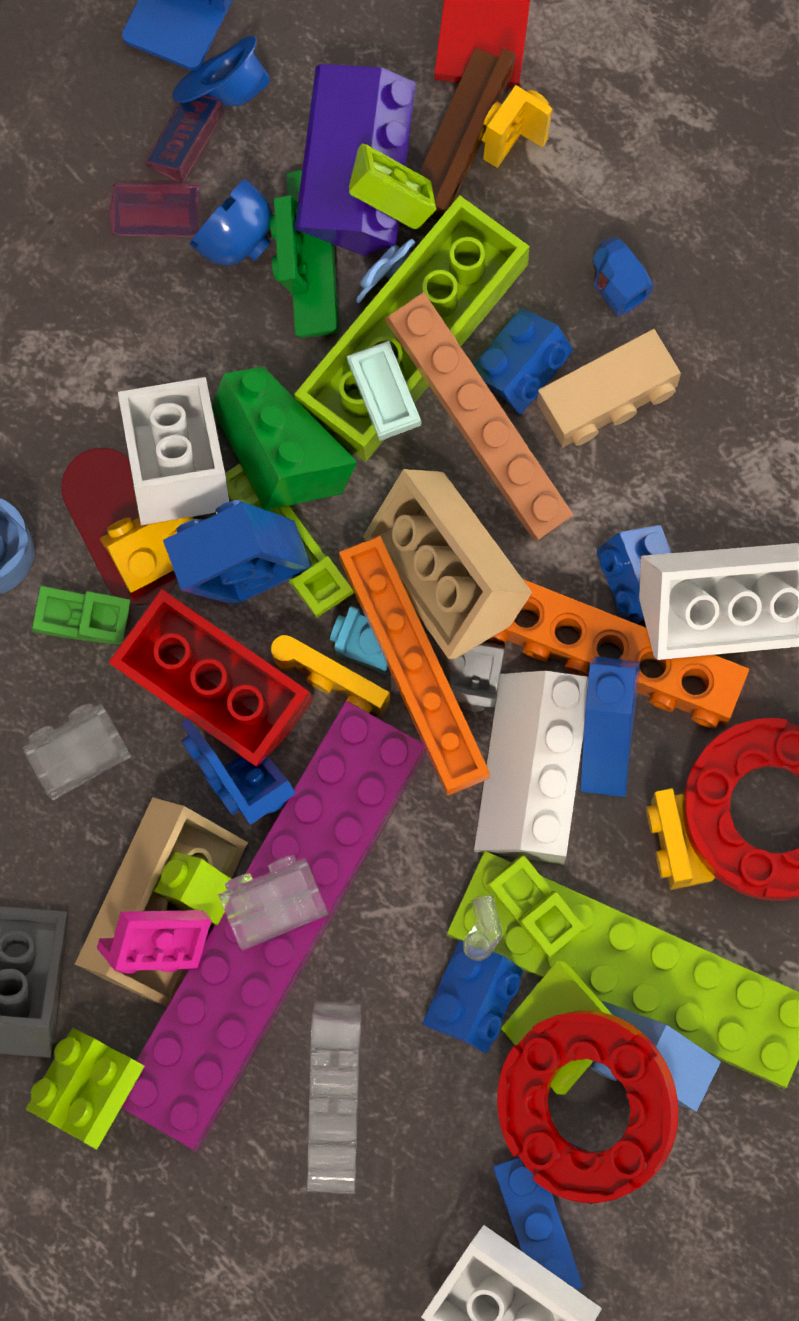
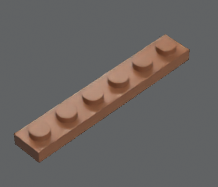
M424 292L386 317L384 320L533 541L541 539L573 516V513Z

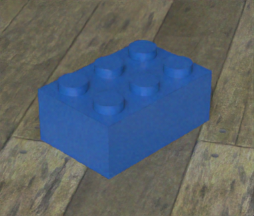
M234 500L220 505L215 510L216 515L203 521L195 519L181 524L176 528V534L163 540L181 591L235 606L299 576L312 567L294 520L241 502V500Z

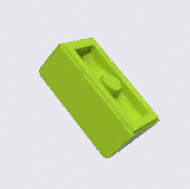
M363 143L360 145L349 183V193L410 228L418 229L436 211L431 181Z

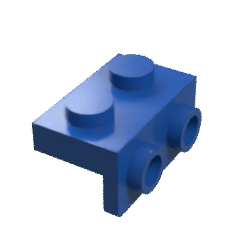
M520 308L473 366L490 391L504 398L511 410L521 415L530 403L536 399L538 390L543 388L557 370L563 366L566 359L572 353L573 348L557 324Z
M661 525L619 532L597 548L600 567L606 576L618 613L622 619L638 625L645 622L639 601L641 556L671 553Z
M459 940L422 1024L433 1031L467 1043L478 1051L487 1053L492 1042L500 1033L501 1021L511 999L515 997L519 990L523 969L503 955Z

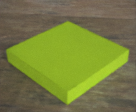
M556 961L501 1029L515 1045H518L523 1037L533 1029V1026L550 1017L578 1010L611 1013L566 962ZM583 1059L568 1063L559 1070L550 1087L556 1094L565 1095L593 1061Z

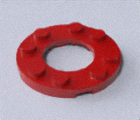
M762 718L746 721L729 728L717 736L702 751L692 766L686 780L682 803L683 820L688 839L697 857L707 870L719 881L739 893L770 901H785L799 898V848L778 854L757 849L748 844L734 827L730 814L731 794L738 780L752 770L764 767L781 768L799 777V725L789 723L787 719Z
M578 1010L559 1014L539 1022L509 1052L498 1084L497 1107L499 1122L504 1139L513 1157L518 1155L523 1164L534 1175L532 1180L538 1185L570 1201L602 1203L616 1200L636 1191L649 1182L662 1168L676 1138L679 1116L678 1098L673 1077L664 1058L655 1045L640 1030L625 1020L611 1014L592 1010ZM588 1059L604 1064L611 1070L613 1076L622 1082L627 1091L631 1110L627 1129L619 1142L605 1151L589 1152L574 1147L560 1136L551 1120L548 1105L551 1082L559 1070L572 1061Z

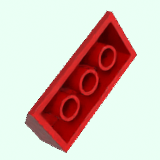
M163 589L160 590L108 662L256 767L288 737L313 702V698L308 690Z

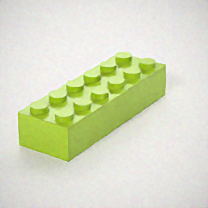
M459 195L294 394L295 399L335 440L364 462H367L384 440L379 441L347 362V356L389 341L415 403L429 385L384 319L424 292L459 345L462 346L528 266L530 246Z

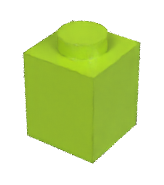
M175 851L171 860L163 868L161 878L153 892L182 911L203 910L210 917L211 923L218 925L239 884L203 859Z

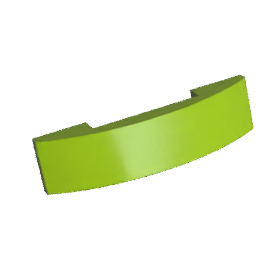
M239 463L227 471L225 477L230 501L241 500V502L263 509L241 464ZM289 506L267 510L295 521L312 567L287 582L316 618L354 593L329 556H325Z

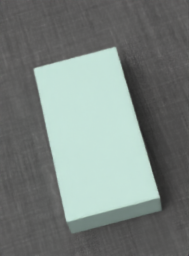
M389 341L347 356V362L379 441L421 426V419Z

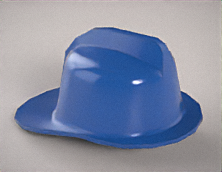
M247 36L241 39L226 52L203 63L198 70L191 71L175 87L172 94L174 101L178 103L189 102L203 95L218 101V105L228 107L240 106L250 101L267 87L270 82L268 73L253 52L257 43L256 37Z

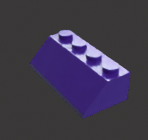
M328 64L316 66L295 230L362 256L396 245L399 221L352 196L349 193V183L357 151L362 143L406 166L416 82L382 67Z

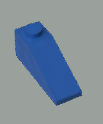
M595 656L590 663L585 708L580 792L626 797L640 661Z

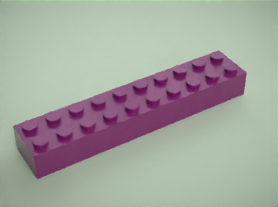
M345 701L294 789L296 794L288 799L239 883L219 924L214 926L208 936L198 968L189 969L136 1061L145 1067L121 1109L198 1153L425 758L426 749L423 743Z

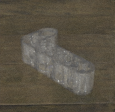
M315 1002L311 1025L308 1192L355 1194L362 1003Z

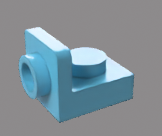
M350 606L346 617L338 616L330 636V640L336 642L334 646L336 657L386 675L389 667L366 617L360 615L358 608Z

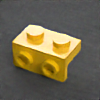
M515 85L503 104L497 101L489 110L483 123L487 126L482 137V141L485 143L483 159L498 168L520 135L543 147L548 140L553 110L549 106L548 101L534 90L525 91Z
M140 517L133 521L131 518H124L107 528L108 534L101 537L100 540L109 552L130 593L174 570L163 540L176 534V528L185 522L194 520L193 517L141 525Z
M673 788L655 792L651 800L652 805L646 806L651 833L658 832L661 850L656 851L659 874L661 878L668 877L670 890L709 883L715 879V876L699 860L690 844L683 820V794L674 795Z

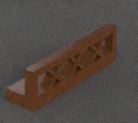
M478 48L474 49L419 171V174L429 179L432 184L436 211L430 218L439 221L457 199L482 144V137L487 129V126L483 124L485 117L497 101L500 103L515 70L514 52L503 48L500 56L497 57Z

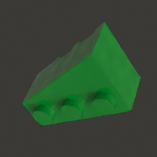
M263 366L224 373L211 405L212 410L263 509L271 510L343 494L357 461Z

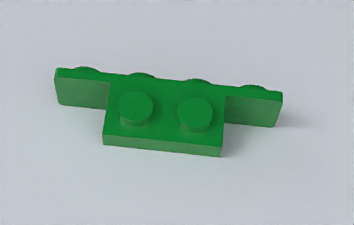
M302 170L289 172L286 175L287 196L274 198L275 214L271 215L270 220L271 234L276 241L277 255L272 257L273 275L276 281L280 282L293 295L295 335L300 339L334 334L339 331L334 244L295 230Z

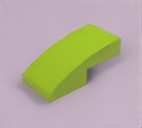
M524 855L518 856L486 883L514 919L548 957L555 954L585 928L560 895L549 887Z

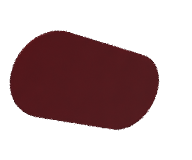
M108 448L91 449L79 454L67 466L62 477L61 492L65 505L110 592L116 597L130 599L131 604L152 603L161 589L167 593L173 589L177 583L174 570L130 593L109 552L100 540L101 537L108 534L107 528L115 522L124 518H131L133 521L140 517L130 460L124 454Z

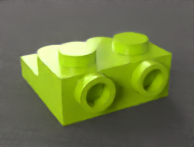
M72 1027L67 1038L61 1040L56 1045L54 1050L55 1058L44 1078L33 1085L31 1100L26 1110L97 1150L145 1066Z

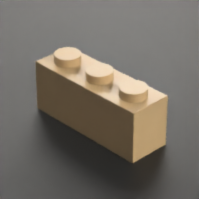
M652 329L539 389L537 405L562 448L573 442L576 446H579L593 439L599 433L597 429L608 423L613 422L614 425H619L628 421L636 415L638 407L650 401L653 405H656L670 398L676 392L675 388L678 386L681 372L656 330Z

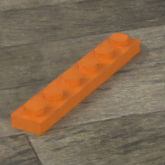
M381 536L340 551L339 560L446 795H451L490 778L488 767Z

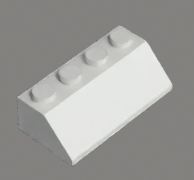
M799 543L641 556L639 601L654 657L657 660L799 647Z
M552 671L500 674L487 759L490 778L484 781L474 852L484 853V851H487L494 855L514 858L524 855L528 860L564 865L584 734L589 677Z

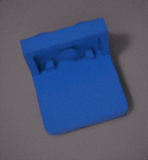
M138 0L122 32L123 41L125 44L190 71H196L201 67L233 0Z
M186 719L181 723V726L188 735L181 742L193 760L198 763L204 772L203 776L215 794L220 797L231 815L240 811L251 825L267 813L280 809L286 800L296 794L289 781L268 756L257 767L241 756L223 766L215 752L191 721Z

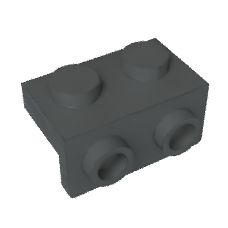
M425 631L459 707L471 711H483L485 706L494 707L505 645L483 642L456 659H448L431 633Z

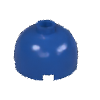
M244 178L229 194L230 197L216 209L189 243L201 256L214 264L233 266L239 264L248 256L255 262L271 243L266 237L270 229L272 215L268 200L259 189Z

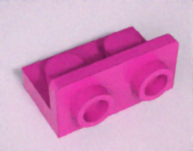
M203 910L120 912L114 938H100L97 949L115 971L131 974L137 970L175 972L178 969H196L200 962L211 919Z

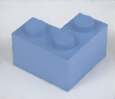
M602 1001L603 1005L612 1015L635 1026L655 1045L673 1077L678 1105L697 1112L721 1061L668 1025ZM593 1062L592 1070L616 1081L608 1067L602 1063Z

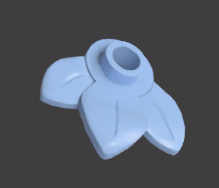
M413 239L408 240L400 248L397 245L391 246L366 272L359 284L364 289L357 296L356 301L358 303L384 277L390 280L411 254L409 250L416 243Z

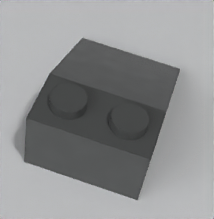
M0 906V1054L49 1058L52 1056L59 1008L68 920L67 911Z

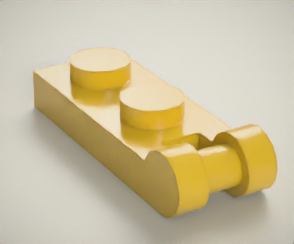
M282 635L273 641L271 653L276 667L280 670L291 671L296 668L308 675L306 681L316 689L326 694H329L333 689L347 697V702L369 714L372 711L382 717L390 703V693L387 690L293 637Z

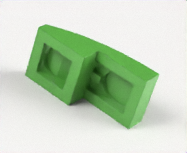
M40 586L31 632L82 641L122 644L130 599L90 591L80 594Z

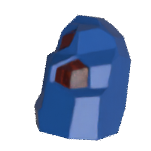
M607 238L599 244L592 259L593 267L597 273L594 287L612 312L618 317L643 303L652 293L654 285L646 269L629 247L619 238Z

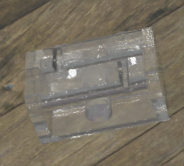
M91 703L78 707L68 715L70 721L55 730L52 726H46L37 730L28 737L30 744L22 748L44 790L52 801L132 757L102 703L96 707H93Z
M294 855L287 856L271 863L268 866L270 870L268 874L253 879L251 874L248 873L225 883L227 891L219 893L218 896L242 951L328 915L306 858L296 861Z

